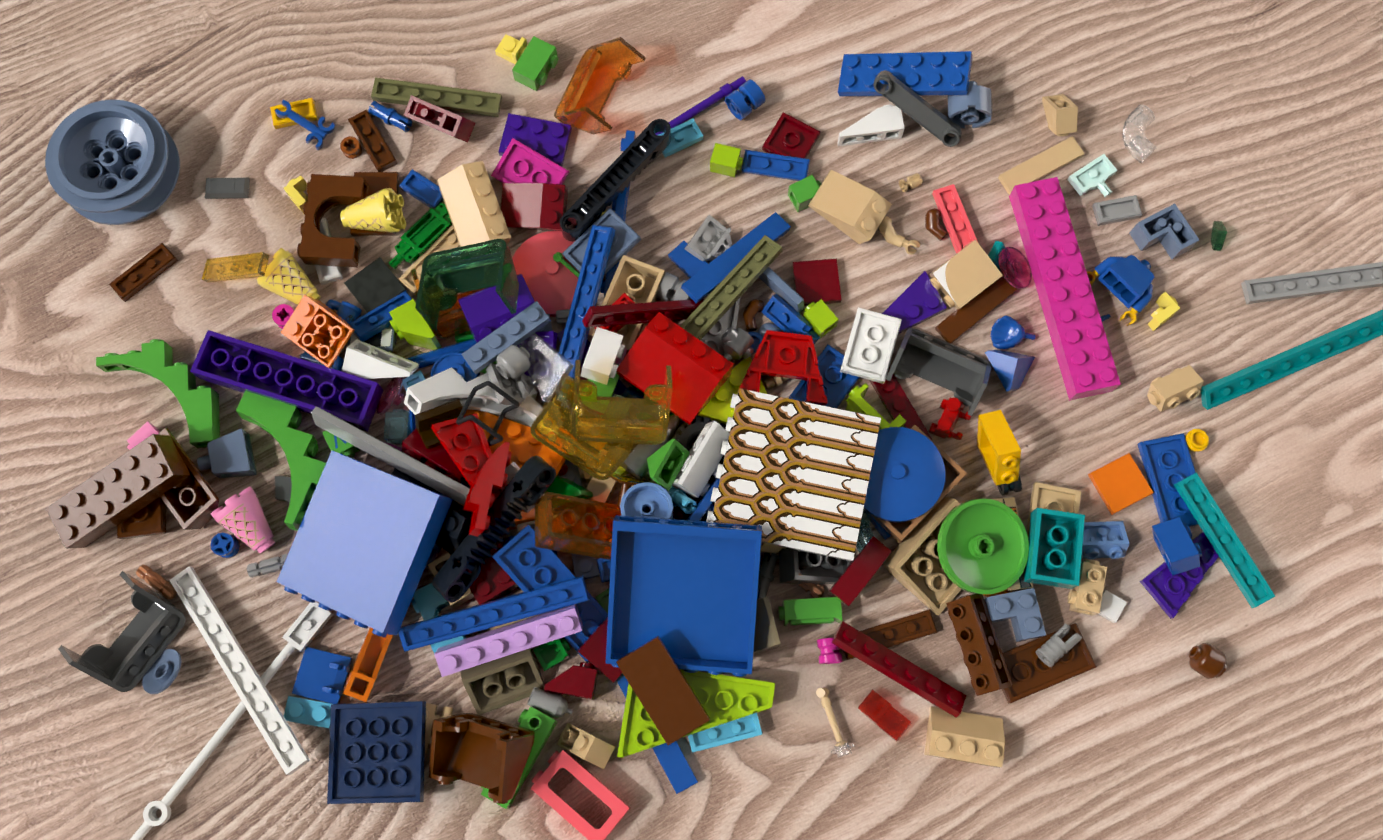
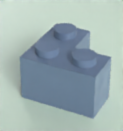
M1176 204L1138 222L1129 233L1141 251L1160 242L1171 259L1191 250L1199 241V238Z
M1034 588L990 596L984 599L992 623L1011 619L1016 642L1040 638L1046 635Z

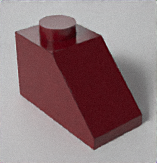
M580 662V666L573 665L545 684L544 690L593 700L599 671L594 669L593 664Z

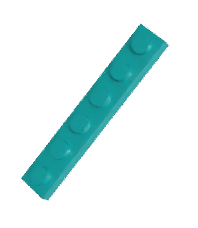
M1197 472L1174 485L1251 608H1256L1275 597V594Z

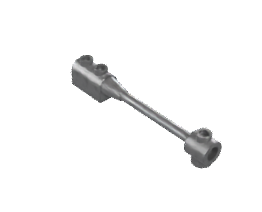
M732 326L721 337V340L724 342L722 345L725 352L723 357L729 361L731 359L740 360L742 357L747 359L754 352V349L751 347L754 343L753 338L741 328L735 329ZM674 414L657 429L653 426L645 427L617 463L634 478L642 480L644 477L648 480L650 473L647 458L672 439L682 419Z

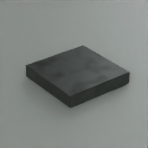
M380 257L344 282L367 313L406 291Z

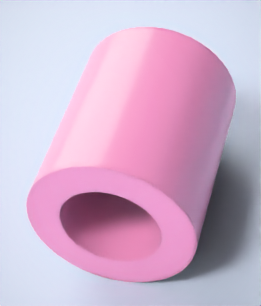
M147 421L127 440L129 443L127 448L129 450L152 434H159L160 431L151 422Z

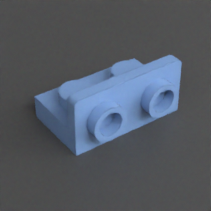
M1123 521L1084 522L1081 559H1118L1125 557L1130 543Z

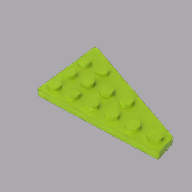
M680 669L710 717V721L685 736L772 708L775 683L726 675H713L700 671L688 673L684 669ZM628 684L617 757L621 758L666 743L630 684Z

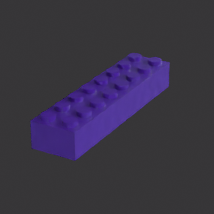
M210 330L207 331L190 370L191 373L201 380L242 393L249 391L296 406L298 410L311 414L315 407H319L366 432L369 430L384 391L377 382Z

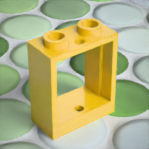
M997 410L978 415L977 447L995 485L1010 484L1018 481L1021 449L1002 411Z

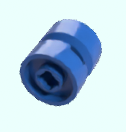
M750 79L739 87V91L735 90L725 97L728 109L738 120L744 119L752 112V109H757L766 101L760 87Z

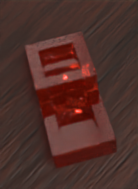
M873 689L858 707L867 718L896 742L912 724L910 720L893 708L892 704Z

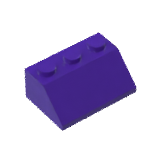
M522 274L458 300L476 343L535 302Z

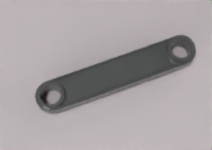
M884 70L876 75L874 89L877 93L887 98L941 140L944 145L953 147L959 143L962 135L959 125L953 123L893 76L891 72ZM880 80H885L888 84H882ZM948 133L954 134L955 137L948 136Z

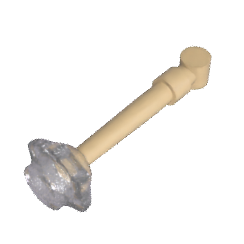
M825 687L818 688L816 694L822 700V706L825 708L837 741L833 750H831V754H837L838 758L852 753L851 748L855 746L853 743L843 741L831 707V700L828 698L829 690Z

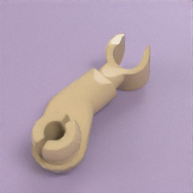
M885 216L878 229L886 242L900 248L905 247L906 252L910 255L915 254L917 250L911 248L910 245L919 248L920 242L917 240L908 241L905 237L898 235L891 224V218Z

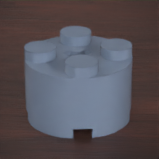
M969 81L967 95H947L948 119L959 125L960 128L965 129V125H972V128H978L987 125L991 121L992 93L990 88L977 85L975 81Z

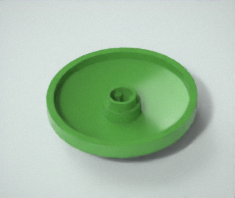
M974 499L956 506L946 516L939 530L937 550L944 572L955 585L974 594H995L1012 586L1023 573L1029 555V541L1021 519L1011 508L992 499Z

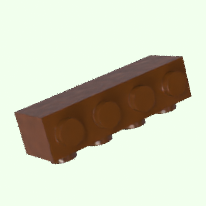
M983 594L968 595L946 603L949 617L956 631V639L960 644L963 660L968 668L971 684L976 695L979 696L1013 686Z

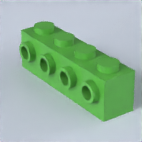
M531 706L529 710L524 709L518 722L521 723L519 727L535 733L534 744L513 798L508 800V803L498 804L505 809L510 808L558 722ZM481 787L483 788L481 795L493 801V799L488 797L489 789Z

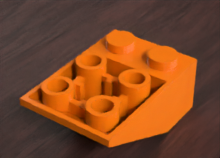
M304 295L281 333L326 367L331 368L353 334L354 329L324 303Z

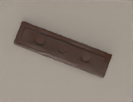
M1003 273V276L935 327V330L946 342L952 344L1016 292L1017 288Z
M927 610L861 630L860 632L889 648L935 634L937 629L931 611ZM844 651L846 660L856 658Z

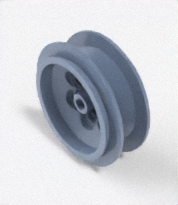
M102 100L77 109L59 124L47 146L45 167L49 182L55 192L70 204L76 212L97 223L122 225L143 219L163 205L177 183L180 171V158L174 140L148 110L124 100Z

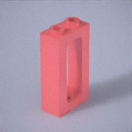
M562 750L560 753L556 751L548 760L549 767L544 772L540 770L532 779L534 785L530 789L588 840H605L631 807L566 750ZM565 768L611 808V816L600 829L594 828L549 788V781L559 769Z

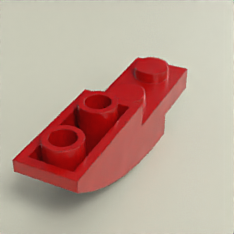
M505 441L483 464L471 484L464 510L473 512L469 535L478 537L489 527L490 516L487 515L488 508H491L493 504L494 494L501 487H505L508 474L505 473L506 465H509L512 452L509 451L510 442Z

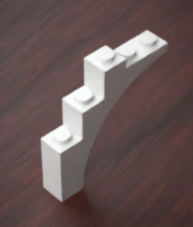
M451 367L408 387L404 404L414 415L458 399L464 407L472 389L481 383L490 381L488 374L485 373L466 382ZM486 386L476 392L468 409L500 415L503 409L511 405L499 404L494 389ZM534 388L518 408L507 412L505 415L506 418L555 436H557L560 429L556 420L535 401L538 392Z

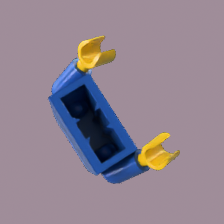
M1133 255L1126 258L1122 256L1108 257L1097 265L1093 272L1087 271L1088 277L1092 280L1090 285L1092 286L1096 277L1100 276L1098 280L1128 309L1132 307L1130 311H1126L1120 316V321L1125 315L1131 318L1130 323L1127 324L1129 326L1135 322L1137 312L1140 313L1151 301L1153 294L1151 282L1155 277L1150 271L1151 264L1147 260L1139 261Z

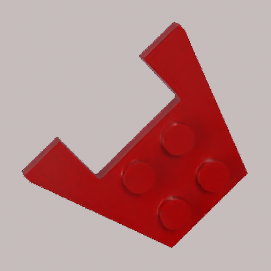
M767 330L739 388L759 392L761 375L807 380L806 402L826 406L827 396L824 392L822 376H820L812 336Z

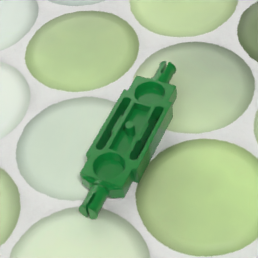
M440 203L435 209L431 208L400 237L401 241L395 246L397 255L388 262L391 267L396 269L403 261L411 264L414 263L452 225L445 204Z

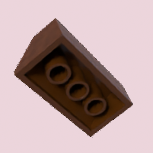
M164 428L159 435L171 436L190 476L160 497L184 530L201 529L213 518L211 513L218 508L219 498L169 429Z

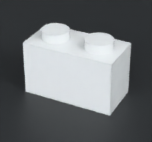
M597 327L582 366L581 377L607 385L609 378L614 379L618 365L615 364L616 358L621 359L625 349V345L622 344L623 335Z

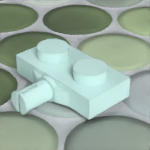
M1103 154L1070 175L1067 180L1080 196L1092 189L1098 188L1106 198L1113 191H1111L1105 181L1113 176L1117 169L1106 155Z

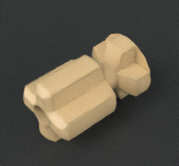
M916 173L907 177V182L904 179L899 180V186L902 192H907L908 187L914 189L921 186L923 180L920 178V174Z

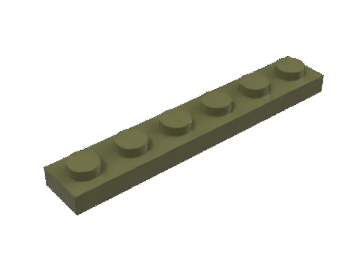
M376 77L371 94L373 101L408 105L412 95L447 111L499 117L502 95L497 93Z
M764 235L680 327L701 340L783 252L782 247Z

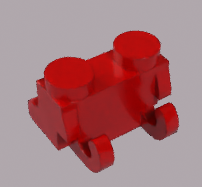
M951 397L949 400L943 399L940 408L944 410L938 424H931L929 433L943 439L947 437L961 440L963 434L961 432L954 433V427L959 418L970 420L972 416L968 415V412L966 414L961 412L965 406L959 399Z

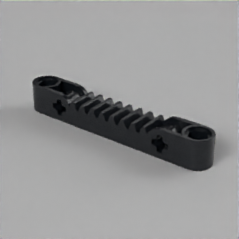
M655 119L562 216L560 227L566 240L576 241L600 218L602 212L606 211V207L611 206L612 201L617 199L619 193L622 194L624 188L629 187L630 182L635 180L636 175H640L641 170L645 169L647 165L651 164L671 142V127L666 120ZM657 132H664V133H665L664 135H661V136L656 135ZM569 225H577L573 230L567 229Z
M540 456L529 458L493 502L491 508L489 507L487 515L490 516V523L488 529L484 530L478 537L468 534L435 575L432 582L433 587L447 602H456L466 593L479 576L481 564H486L484 558L492 556L491 549H498L496 543L504 541L503 534H510L509 526L515 527L514 520H521V511L527 512V506L536 504L554 482L556 470Z

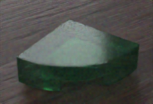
M1214 221L1211 246L1214 251H1221L1227 235V230L1222 221Z

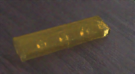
M260 252L207 259L201 280L217 282L265 276L269 255Z

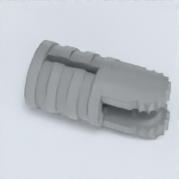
M1064 624L1041 648L1036 650L1037 656L1049 667H1052L1059 658H1062L1064 654L1082 639V636L1076 633L1065 643L1061 640L1068 634L1071 628L1068 624Z

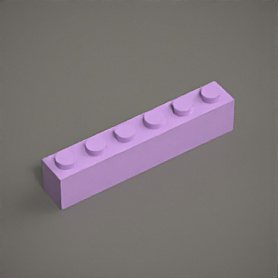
M574 604L439 647L434 655L441 676L444 677L581 632L583 623L577 605Z

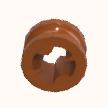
M346 137L340 143V148L347 158L354 159L360 156L362 147L355 137ZM351 144H354L355 149L351 148L352 151H348L347 147H351Z

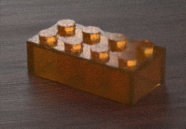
M546 492L535 504V547L611 560L613 520L615 515L621 516L620 506Z

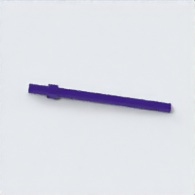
M742 76L730 84L726 83L720 87L718 92L668 122L671 129L688 121L739 89L746 82L745 78Z

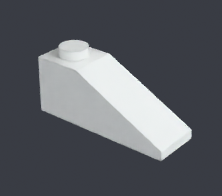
M888 104L874 110L840 132L837 142L838 146L902 138L905 128L901 109Z
M356 339L346 349L342 371L364 379L409 377L418 369L419 364Z

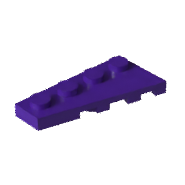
M1201 532L1192 539L1193 543H1198L1202 551V556L1199 557L1200 567L1172 576L1164 561L1139 581L1170 619L1176 616L1182 604L1187 601L1193 589L1200 583L1204 574L1219 557L1204 532Z

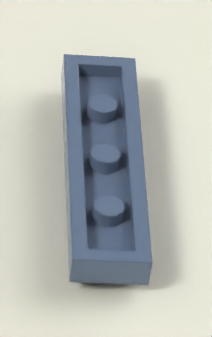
M536 301L462 353V356L473 372L477 374L489 366L490 363L496 361L497 356L510 345L517 346L551 322V320Z

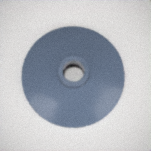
M174 649L164 650L143 676L142 685L147 693H161L173 683L181 667V655L178 651Z

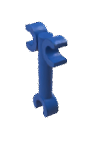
M283 100L282 105L287 110L281 112L276 109V115L283 119L290 118L311 133L306 137V143L309 144L311 140L316 139L318 143L315 147L317 150H320L327 134L334 131L335 124L332 123L327 128L323 127L325 117L322 116L318 120V126L294 112L291 109L290 103Z

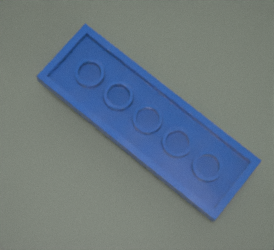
M972 51L844 54L838 94L839 96H883L874 89V80L878 73L886 70L891 72L893 76L919 96L967 95L973 58ZM880 80V82H881L882 84H885V85L888 84L887 81H885V80Z
M529 524L492 556L523 592L576 578ZM590 593V600L576 604L583 623L582 631L564 637L577 652L608 616V613ZM579 653V655L588 663L589 661Z

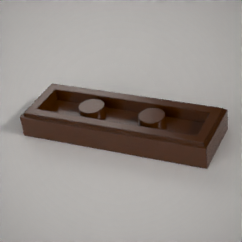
M367 109L348 119L378 172H383L398 164Z
M161 243L109 285L126 302L178 260Z

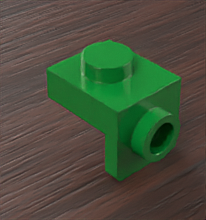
M564 637L544 643L533 649L544 671L570 658L568 651L571 648Z

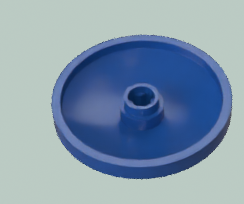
M904 427L881 429L878 431L864 509L871 515L890 522H906L916 519L928 512L941 496L945 484V465L942 456L930 439L915 430Z

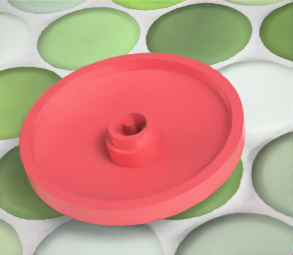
M562 231L542 232L527 239L516 250L509 268V279L522 274L534 301H537L550 317H556V311L571 308L578 282L576 275L561 262H556L553 259L554 254L557 252L562 254L574 243L566 240L563 237ZM563 256V259H564L567 263H569L575 270H577V269Z

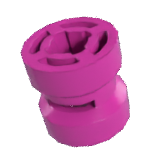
M833 638L817 640V647L821 652L818 657L819 664L843 662L842 654L839 653V647L832 644Z

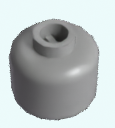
M510 345L497 356V364L495 366L505 379H518L530 368L529 358L531 356L524 347L521 346L519 348L515 345Z

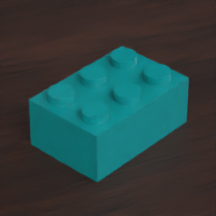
M1036 508L1031 512L1028 536L1029 555L1025 567L1024 582L1067 589L1079 586L1085 515Z

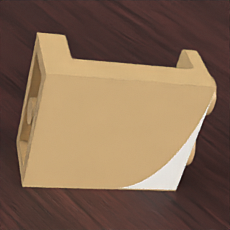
M976 240L969 242L961 251L929 274L932 278L930 282L936 290L941 289L945 295L943 297L944 301L950 308L954 307L955 309L963 307L1003 276Z

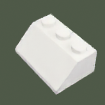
M716 421L705 424L672 485L682 489L692 498L703 497L710 486L707 483L711 475H716L718 464H720L719 462L723 457L720 454L723 440L728 441L729 432L725 431Z

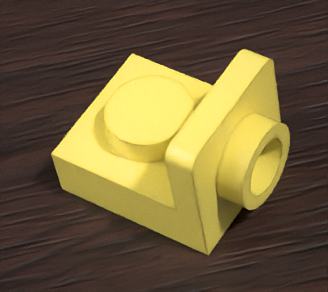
M505 34L495 50L496 55L516 64L528 46L527 40L522 37L519 41Z
M299 176L289 181L283 189L304 214V203L308 200L307 195L304 193L307 189V183L302 176Z
M1166 292L1161 294L1156 300L1160 308L1151 314L1153 319L1148 323V326L1153 331L1173 317L1180 309L1176 299L1169 296Z

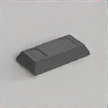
M206 178L205 199L249 198L250 178Z

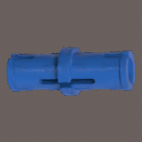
M376 101L371 103L374 108L369 106V114L384 120L385 124H392L404 132L410 130L407 125L411 127L413 121L398 114L395 109H389Z

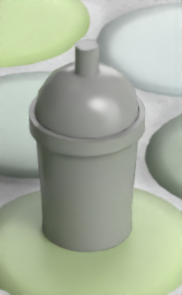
M537 687L533 688L527 705L550 715L552 718L562 717L565 713L572 714L573 710L568 708V702L561 694L557 695Z

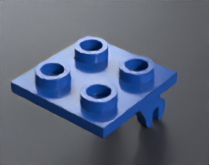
M306 647L292 694L331 704H339L343 695L346 678L351 668L352 658Z

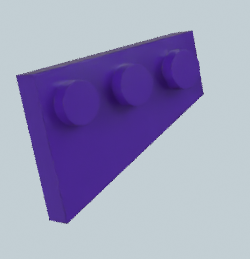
M924 271L882 314L902 319L898 332L900 334L908 330V328H912L946 311L947 307L938 291L931 284L926 271Z

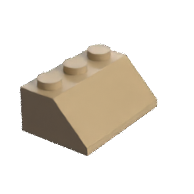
M930 706L924 755L996 768L1003 766L1005 748L1003 719L961 712L955 718L938 707Z

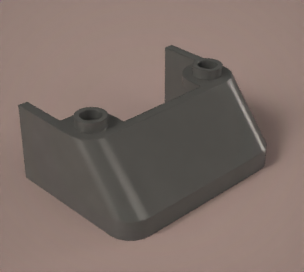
M908 328L886 379L890 381L893 374L899 379L911 378L912 375H916L953 391L955 398L963 402L965 407L969 406L968 415L972 416L987 386L992 365L984 357L918 329Z
M122 571L119 575L134 590L131 595V603L136 609L140 610L110 648L101 644H94L88 647L82 655H79L61 645L59 651L69 665L120 692H127L139 683L183 628L186 619L178 608L160 594Z

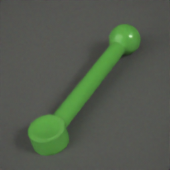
M560 252L553 255L554 261L561 262L579 278L580 273L563 259V255Z

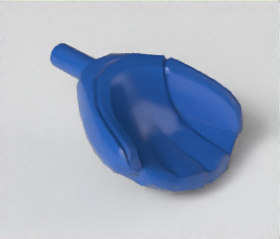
M1004 315L996 320L992 326L990 337L993 347L1008 349L1018 345L1023 338L1035 340L1036 336L1025 333V329L1012 317Z

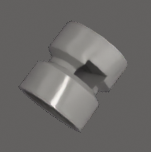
M667 272L659 285L656 299L662 302L692 300L681 289L682 284L687 280L679 281L678 276Z

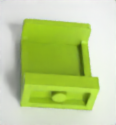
M866 383L861 387L857 385L848 394L849 397L846 400L847 406L845 410L881 418L879 430L889 427H903L906 423V420L899 415L889 424L863 399L869 387Z

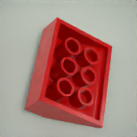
M658 312L635 341L618 366L616 373L690 425L730 377L734 363Z

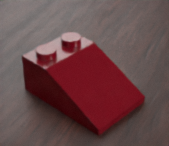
M502 183L501 211L507 228L562 231L560 219L567 211L568 188L566 185L547 183Z

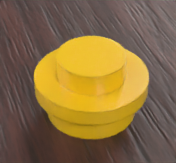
M1193 429L1185 436L1188 448L1194 452L1203 451L1209 444L1208 435L1200 429Z

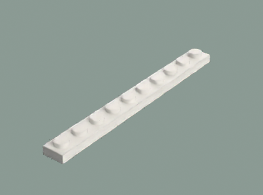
M187 567L170 579L171 584L286 775L293 774L310 761L308 755L194 568Z

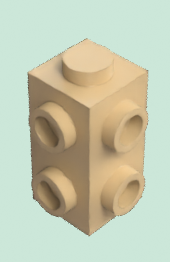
M1190 365L1182 369L1177 368L1165 377L1154 379L1150 384L1147 397L1150 403L1156 406L1160 412L1169 408L1174 409L1180 403L1198 397L1204 380Z
M1086 560L1081 563L1079 586L1070 590L1068 595L1069 611L1090 616L1100 613L1107 567L1101 566L1100 562L1095 560Z

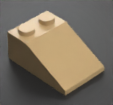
M830 170L808 206L855 242L862 244L871 240L892 204L876 191Z

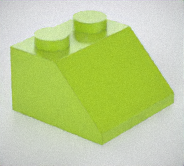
M414 299L389 312L392 320L389 322L401 340L405 338L410 345L431 350L442 348Z

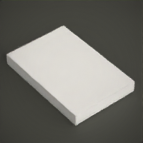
M858 307L840 372L884 384L902 319Z

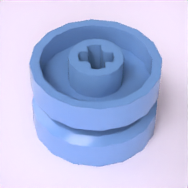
M650 482L636 484L629 488L622 497L620 504L621 516L674 519L671 496L666 489L658 484Z

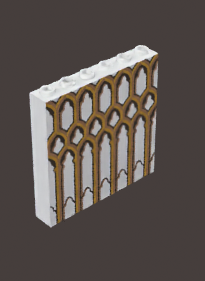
M739 388L738 394H733L730 408H735L733 418L728 417L725 431L730 432L728 441L723 440L720 454L725 455L723 464H718L715 478H719L720 481L718 488L713 487L711 501L715 502L713 512L708 511L706 522L762 525L761 542L853 561L881 418Z

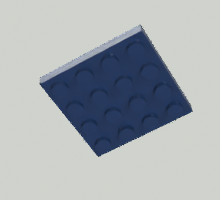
M425 701L331 704L327 804L424 802Z

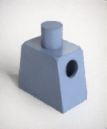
M238 429L207 444L209 455L197 458L198 467L201 471L212 469V473L219 478L257 475L250 434L243 429Z

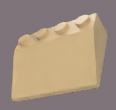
M944 497L882 564L897 581L938 616L947 607L946 603L951 602L962 590L944 572L937 550L938 534L944 519L956 506L960 505L956 499Z

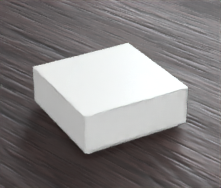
M1104 590L1099 615L1112 623H1116L1127 602Z

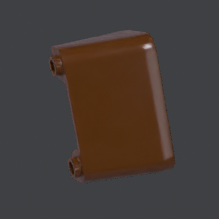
M460 713L434 719L429 778L438 780V783L441 785H451L453 781L463 780L489 789L488 797L493 799L494 803H508V800L513 798L534 744L535 733L531 730L473 713Z

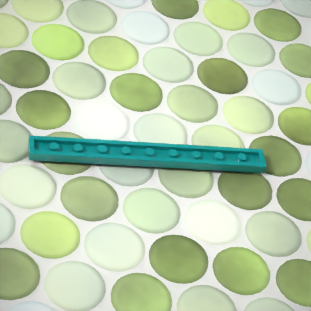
M1383 310L1202 386L1200 390L1202 406L1209 410L1383 335Z

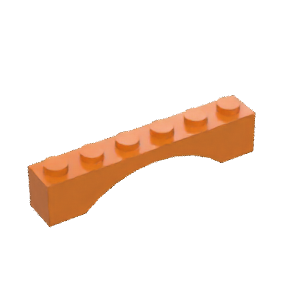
M369 628L343 688V694L364 702L369 697L393 635L387 634L386 638L372 633L373 628Z

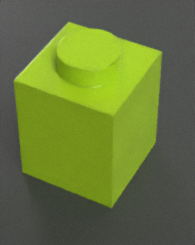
M715 143L710 160V172L735 178L736 171H741L744 158L740 157L741 149Z
M822 299L817 303H810L804 309L803 317L813 326L812 329L820 336L819 340L837 327L839 319Z

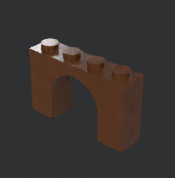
M311 174V180L307 183L308 200L304 203L303 208L305 220L304 223H301L300 227L302 240L297 247L298 256L305 265L358 268L361 247L356 239L325 236L320 231V222L329 209L339 205H352L368 197L369 185L364 177Z

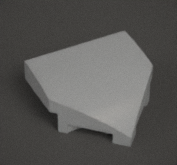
M708 215L685 247V250L701 261L714 260L732 246L731 228L726 229L721 223Z
M490 363L486 368L490 381L518 401L520 405L539 382L535 377L531 379L530 376L522 374L518 379H505L496 369V364ZM495 391L499 404L514 405Z

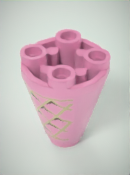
M249 486L239 493L240 497L234 494L224 502L226 504L225 507L220 506L211 515L221 526L251 549L257 550L261 554L276 542L273 540L274 535L257 494Z

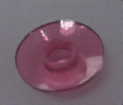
M1014 247L1003 249L999 254V267L1002 275L1011 286L1017 289L1028 287L1032 280V271L1028 260Z
M393 377L389 382L377 406L378 414L382 415L394 404L398 406L404 397V394L401 392L403 377Z

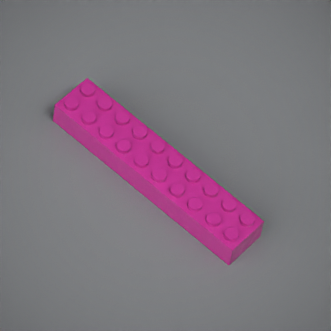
M1058 177L1015 185L1009 198L1069 401L1113 392L1121 383Z

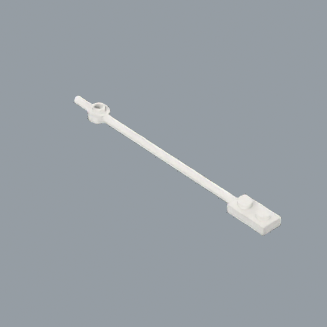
M310 602L282 637L288 644L260 677L265 686L293 651L298 649L300 652H304L305 648L308 647L332 617L333 613L318 607L319 602ZM242 701L161 801H152L145 807L143 811L144 822L130 840H142L153 826L164 825L170 819L171 803L247 710ZM158 809H161L162 815L160 818L156 816V811Z

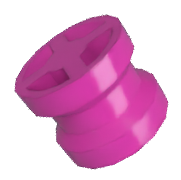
M281 304L273 310L272 319L283 329L293 314L294 309L287 304Z

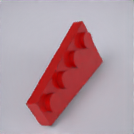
M477 413L471 414L479 419ZM457 418L433 424L431 429L471 487L477 473L492 455L483 428L472 420L458 425L456 423ZM501 487V489L496 494H494V501L505 489V487Z

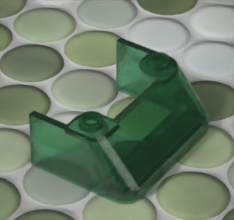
M503 239L489 240L434 252L424 259L415 308L432 330L437 329L439 311L452 308L457 301L459 293L496 286L497 294L511 314L516 313L519 282L510 248Z

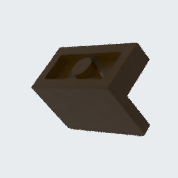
M459 399L415 415L416 429L427 449L441 445L431 426L458 418L463 408Z

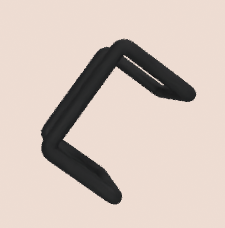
M486 381L472 389L456 423L459 425L472 420L490 433L487 442L489 446L503 441V437L497 431L506 413L518 408L520 404L495 384ZM486 386L491 387L514 404L503 409L493 429L473 415L464 417L476 392Z

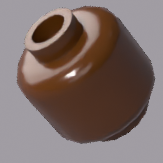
M1203 643L1199 646L1196 645L1189 652L1190 668L1205 678H1217L1226 671L1227 662L1225 654L1211 644Z

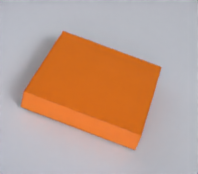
M1130 453L1088 474L1111 515L1154 493Z

